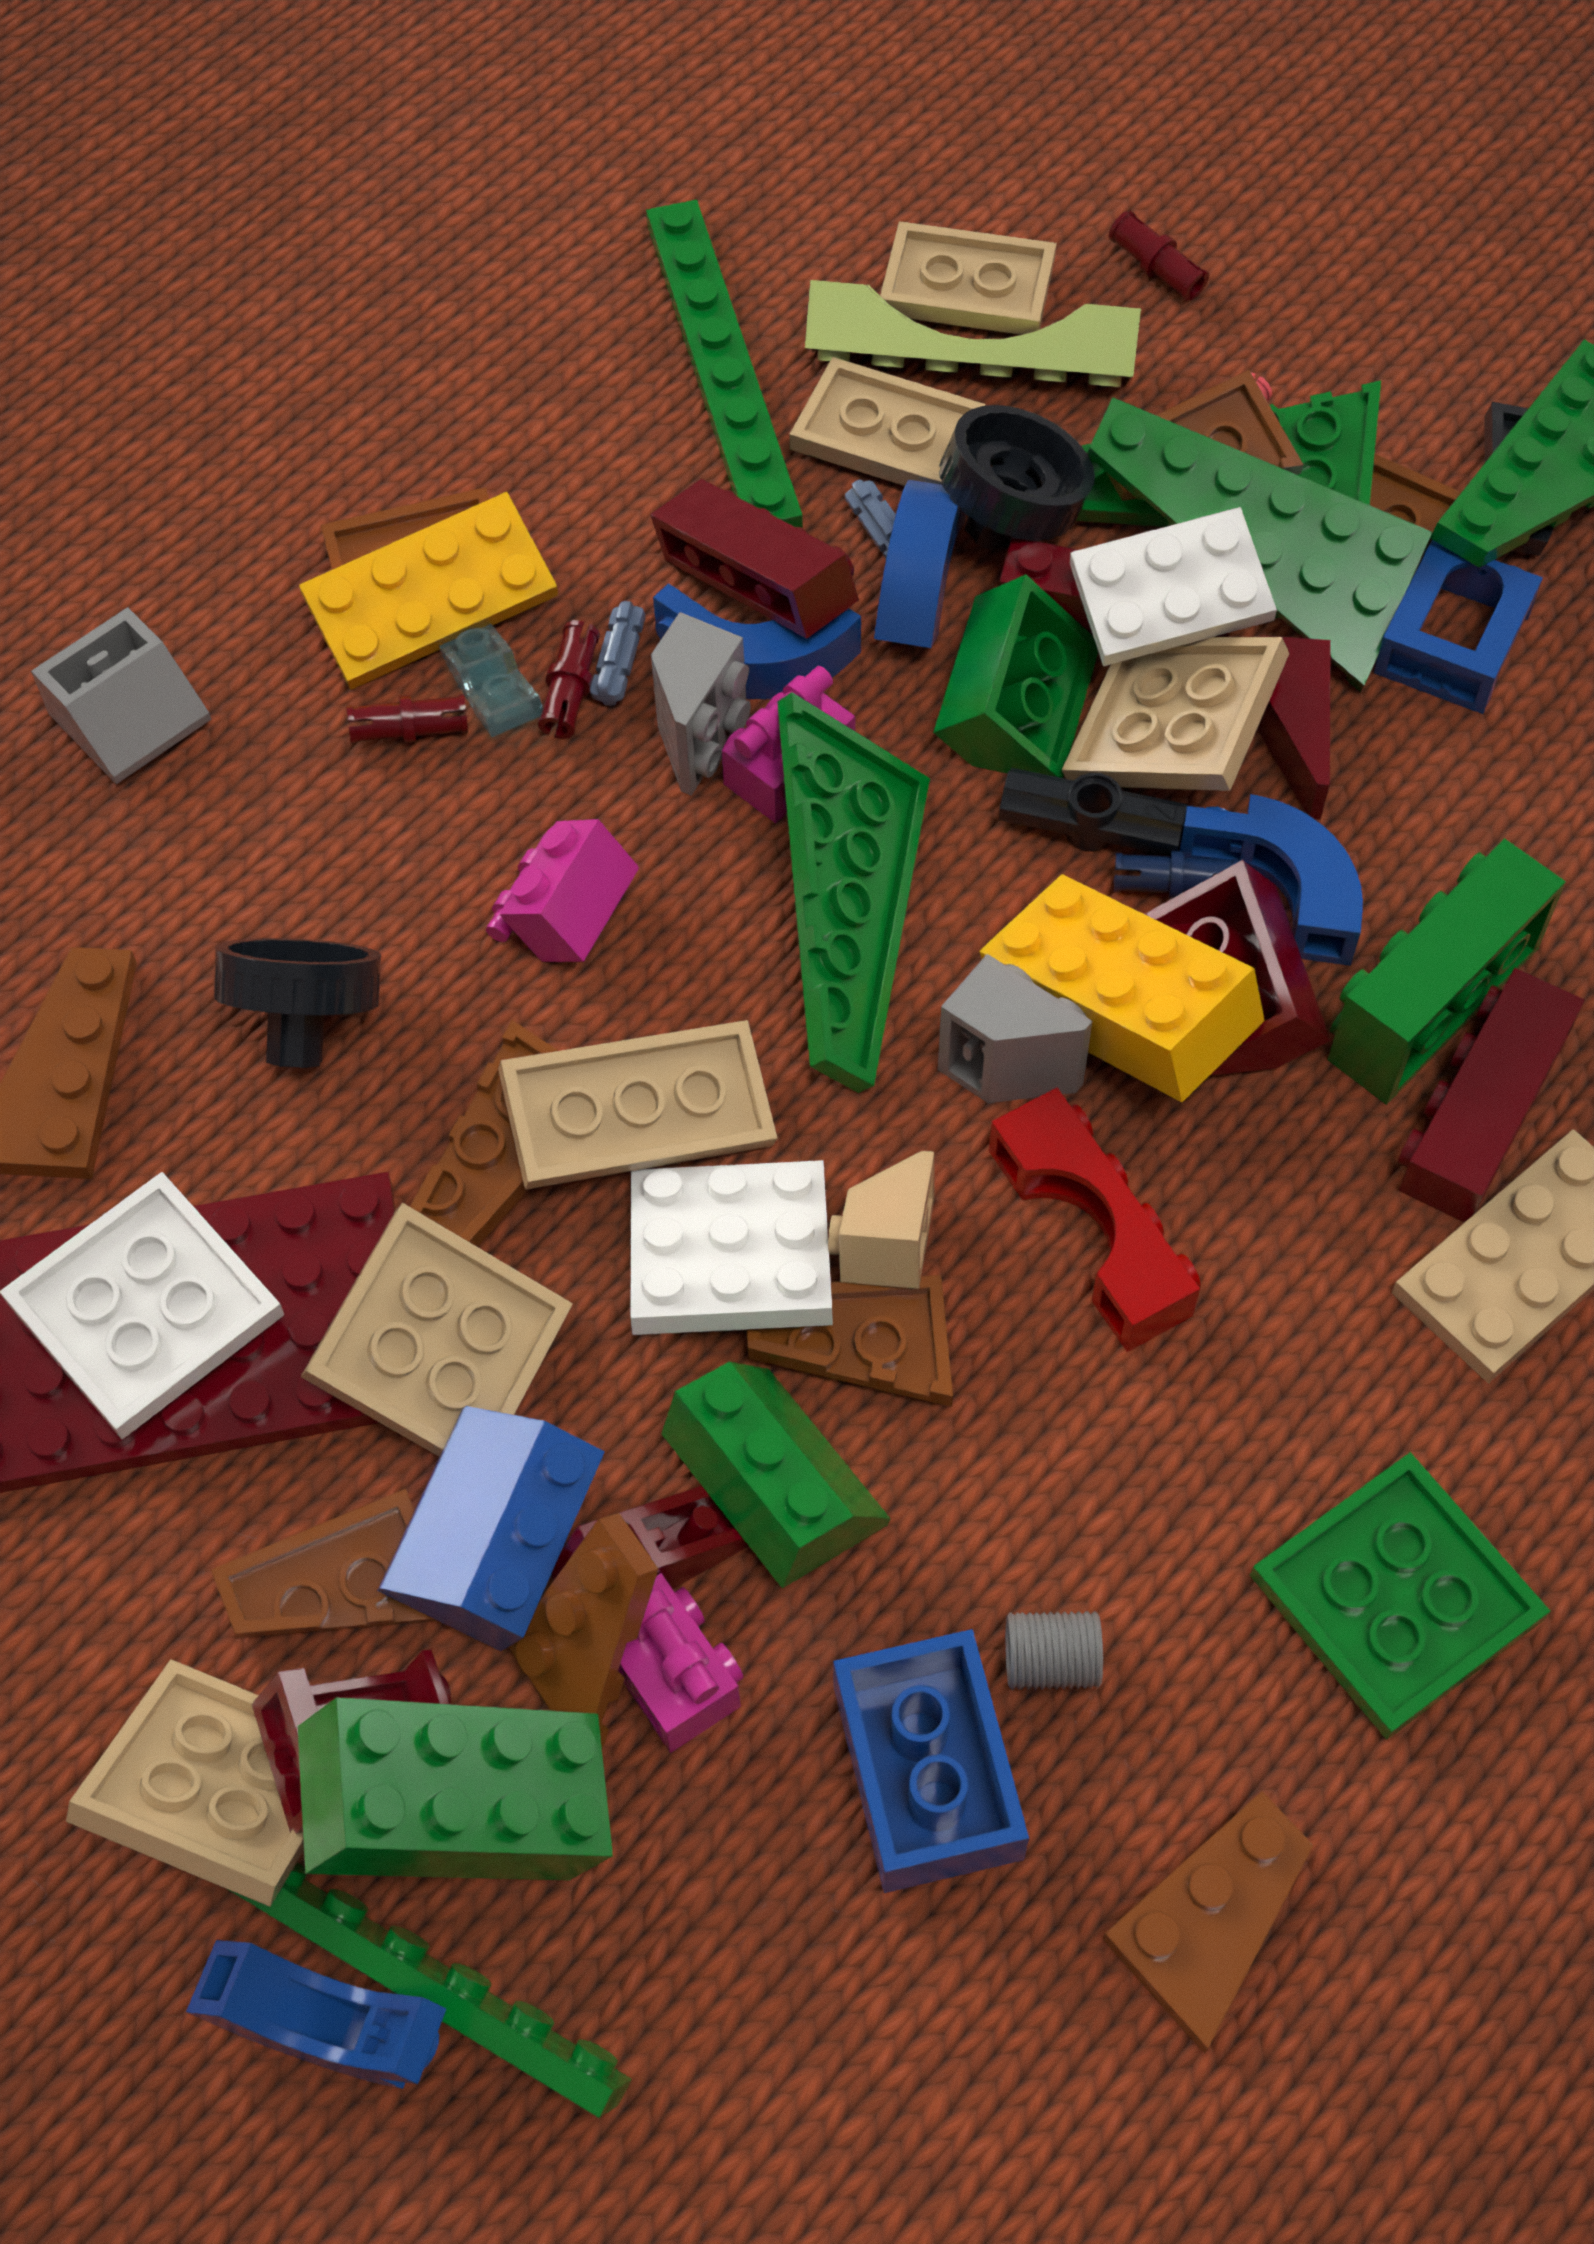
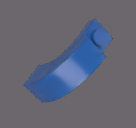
M908 480L903 489L885 562L874 639L931 648L939 635L952 551L956 537L965 524L966 514L950 499L949 494L941 484Z
M669 583L653 597L655 629L660 640L679 612L743 637L744 664L749 667V675L746 682V699H772L776 694L783 692V688L796 676L805 677L817 666L825 668L831 677H834L861 653V616L850 608L806 639L774 620L756 624H743L722 619Z
M1250 794L1246 814L1229 812L1220 807L1200 808L1187 806L1179 851H1184V857L1210 859L1238 858L1239 861H1245L1274 883L1286 897L1292 911V932L1302 959L1351 966L1361 933L1362 890L1351 858L1330 831L1314 818L1295 807L1271 798Z
M216 1940L186 2012L284 2054L355 2078L403 2089L405 2082L418 2084L424 2068L432 2061L438 2048V2030L446 2008L423 1997L376 1992L334 1980L296 1965L252 1943Z

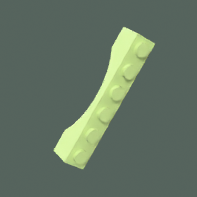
M810 280L805 348L818 349L817 360L830 361L832 357L850 362V352L872 354L871 365L904 368V357L926 359L925 370L958 372V363L967 362L980 364V375L1012 377L1013 367L1035 368L1034 379L1066 382L1067 371L1089 373L1088 384L1121 387L1122 376L1133 377L1141 308L1084 304L1064 319L1032 333L1005 339H969L943 334L914 322L890 306L870 285Z

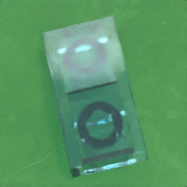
M492 624L482 628L466 630L456 639L439 646L441 654L455 681L491 737L542 715L543 707L540 696L518 670L512 649Z

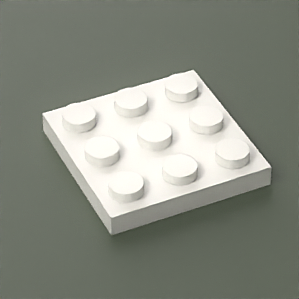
M823 1160L631 1171V1326L633 1335L833 1325Z
M163 1172L152 1178L0 1291L8 1306L122 1440L285 1315L277 1299Z

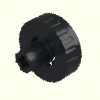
M1004 405L981 406L971 409L962 415L956 424L939 464V476L944 490L949 494L950 499L968 515L964 531L972 536L975 544L992 551L1001 547L1009 548L1012 537L1040 541L1054 539L1057 536L1066 534L1075 524L1095 481L1094 468L1088 454L1069 433L1040 415Z
M254 938L222 942L215 946L214 999L227 1006L268 1013L266 1063L279 1067H317L322 1062L324 1015L362 1013L376 1009L379 1006L381 954L376 950L363 946L311 939Z

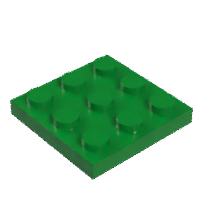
M1411 1452L1255 1564L1249 1575L1386 1740L1542 1623L1551 1612Z

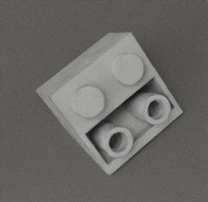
M128 607L31 671L48 714L115 784H118L211 720L205 705L164 643Z
M679 612L652 652L651 662L658 729L681 792L692 796L703 777L710 778L717 770L722 758V749L727 739L737 729L744 728L751 709L750 702L746 701V682L749 675V667L744 664L743 637Z
M986 954L941 1006L938 1070L987 1103L1036 1098L1058 1087L1062 1094L1076 1093L1084 1082L1093 1021L1087 1018L1082 1009L1071 1000L1062 997L1056 998L1035 985L1030 976L1021 968L1012 964L1004 965L989 954Z

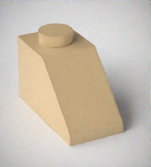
M920 1151L848 1189L843 1216L832 1215L828 1238L829 1254L839 1255L840 1282L919 1289L935 1200L934 1152Z

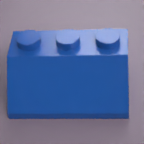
M465 1406L461 1410L377 1591L499 1651L521 1640L527 1631L605 1451L544 1420Z

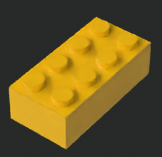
M1063 874L979 951L982 959L986 954H989L1004 965H1015L1025 971L1033 983L1056 998L1069 999L1078 1005L1086 1017L1093 1021L1088 1048L1090 1054L1180 1102H1183L1265 1021L1255 969Z

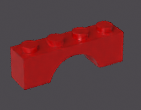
M1058 1087L991 1121L989 1153L1022 1200L1048 1198L1068 1202L1089 1214L1104 1232L1109 1245L1110 1255L1096 1273L1091 1301L1126 1352L1135 1349L1193 1317L1201 1286L1200 1278L1194 1265L1184 1254H1175L1163 1237L1164 1229L1157 1213L1148 1203L1140 1204L1128 1187V1177L1122 1164L1114 1154H1104L1093 1138V1128L1086 1113L1079 1105L1073 1104L1070 1106Z

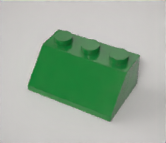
M1027 575L975 596L933 733L971 766L1008 774L1011 768L1063 778L1062 768L1071 751L1098 655L1094 636Z
M727 1362L674 1392L661 1433L782 1589L888 1526L891 1518L770 1369Z

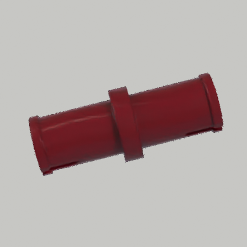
M1131 210L1123 212L1112 224L1108 235L1109 239L1113 243L1116 242L1138 260L1141 271L1147 276L1159 277L1180 294L1186 302L1188 300L1192 301L1203 291L1209 280V273L1177 250V242L1172 237L1166 234L1160 236L1136 217V214Z
M573 620L564 625L563 637L556 662L548 667L545 682L549 689L542 715L539 717L538 727L544 734L549 735L553 722L558 721L554 738L567 739L574 735L582 697L590 693L593 681L589 670L600 633L596 627L589 624L585 638L580 639L584 625L583 621Z
M464 694L457 697L411 701V695L399 696L400 702L346 706L349 723L373 721L371 725L349 727L351 744L360 741L404 737V743L416 742L415 736L453 732L468 733L467 715L442 717V714L466 712Z

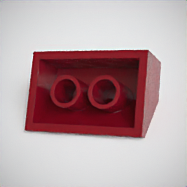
M1239 861L1145 913V915L1255 969L1265 1021L1210 1076L1276 1069L1331 1041L1277 887L1245 861Z

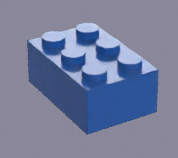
M973 1629L833 1661V1687L883 1892L888 1893L1024 1860L1029 1835Z

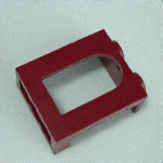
M432 1649L422 1650L412 1663L401 1672L316 1685L309 1684L305 1668L280 1671L254 1700L252 1708L290 1833L292 1829H294L296 1834L303 1832L297 1726L336 1697L451 1704L448 1682L439 1673Z

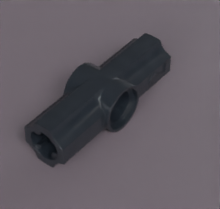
M1011 768L1008 771L1003 789L999 820L1065 834L1067 840L1073 846L1084 851H1099L1114 844L1170 856L1171 851H1178L1188 804L1122 791L1119 784L1112 777L1102 773H1088L1079 776L1075 780H1069Z

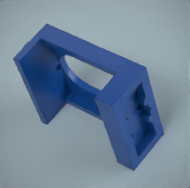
M1432 540L1383 636L1374 674L1483 714L1491 699L1498 675L1524 620H1528L1543 577L1496 560L1479 568ZM1441 589L1495 608L1475 651L1420 631Z

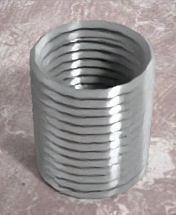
M1051 1611L1048 1615L1045 1612L1041 1615L1038 1612L1034 1615L1031 1612L1027 1615L1023 1612L1021 1614L1017 1612L1013 1615L1010 1612L1007 1615L1005 1633L1008 1686L1012 1691L1016 1687L1019 1690H1022L1024 1687L1028 1690L1031 1687L1035 1690L1038 1687L1042 1690L1045 1687L1049 1690L1052 1687L1056 1690L1061 1687L1064 1690L1067 1686L1070 1689L1074 1686L1077 1689L1081 1686L1084 1689L1087 1687L1091 1689L1093 1686L1098 1689L1101 1686L1103 1678V1643L1100 1616L1096 1611L1092 1614L1088 1611H1085L1083 1614L1079 1611L1076 1614L1072 1611L1067 1614L1064 1611L1060 1614L1057 1611L1055 1615Z

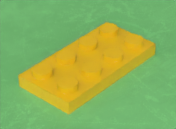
M508 492L502 493L299 584L301 594L350 690L558 596L557 585Z

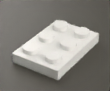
M1241 507L1070 552L1071 570L1103 666L1267 623L1275 619L1277 609Z

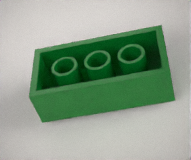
M1505 838L1487 856L1481 852L1475 854L1461 871L1457 879L1458 885L1448 895L1443 891L1436 893L1422 910L1418 919L1420 923L1409 934L1404 930L1397 932L1381 952L1379 957L1381 962L1370 973L1364 969L1358 971L1340 994L1339 1000L1344 1003V1006L1330 1028V1033L1334 1035V1039L1327 1060L1386 1105L1479 1011L1490 987L1494 985L1501 988L1508 981L1514 968L1520 969L1540 947L1566 881Z
M336 1697L297 1726L305 1874L570 1881L613 1857L598 1714Z

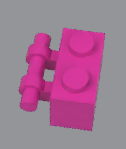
M821 666L815 667L805 677L798 675L783 688V692L776 694L765 708L759 709L746 721L747 728H739L734 731L722 749L724 785L775 824L787 814L777 701L793 692L855 731V716L823 693L833 684V679L830 673Z
M599 819L556 821L554 826L543 835L537 847L526 851L518 864L520 874L510 890H504L500 893L492 906L494 916L486 927V932L493 939L499 942H506L512 931H514L541 962H584L636 875L639 866Z
M661 1573L656 1576L637 1640L626 1643L618 1672L625 1677L624 1685L668 1751L672 1753L741 1707L737 1682L744 1677L727 1647L723 1643H719L712 1648L699 1629V1626L705 1623V1619L690 1593L684 1587L674 1592Z

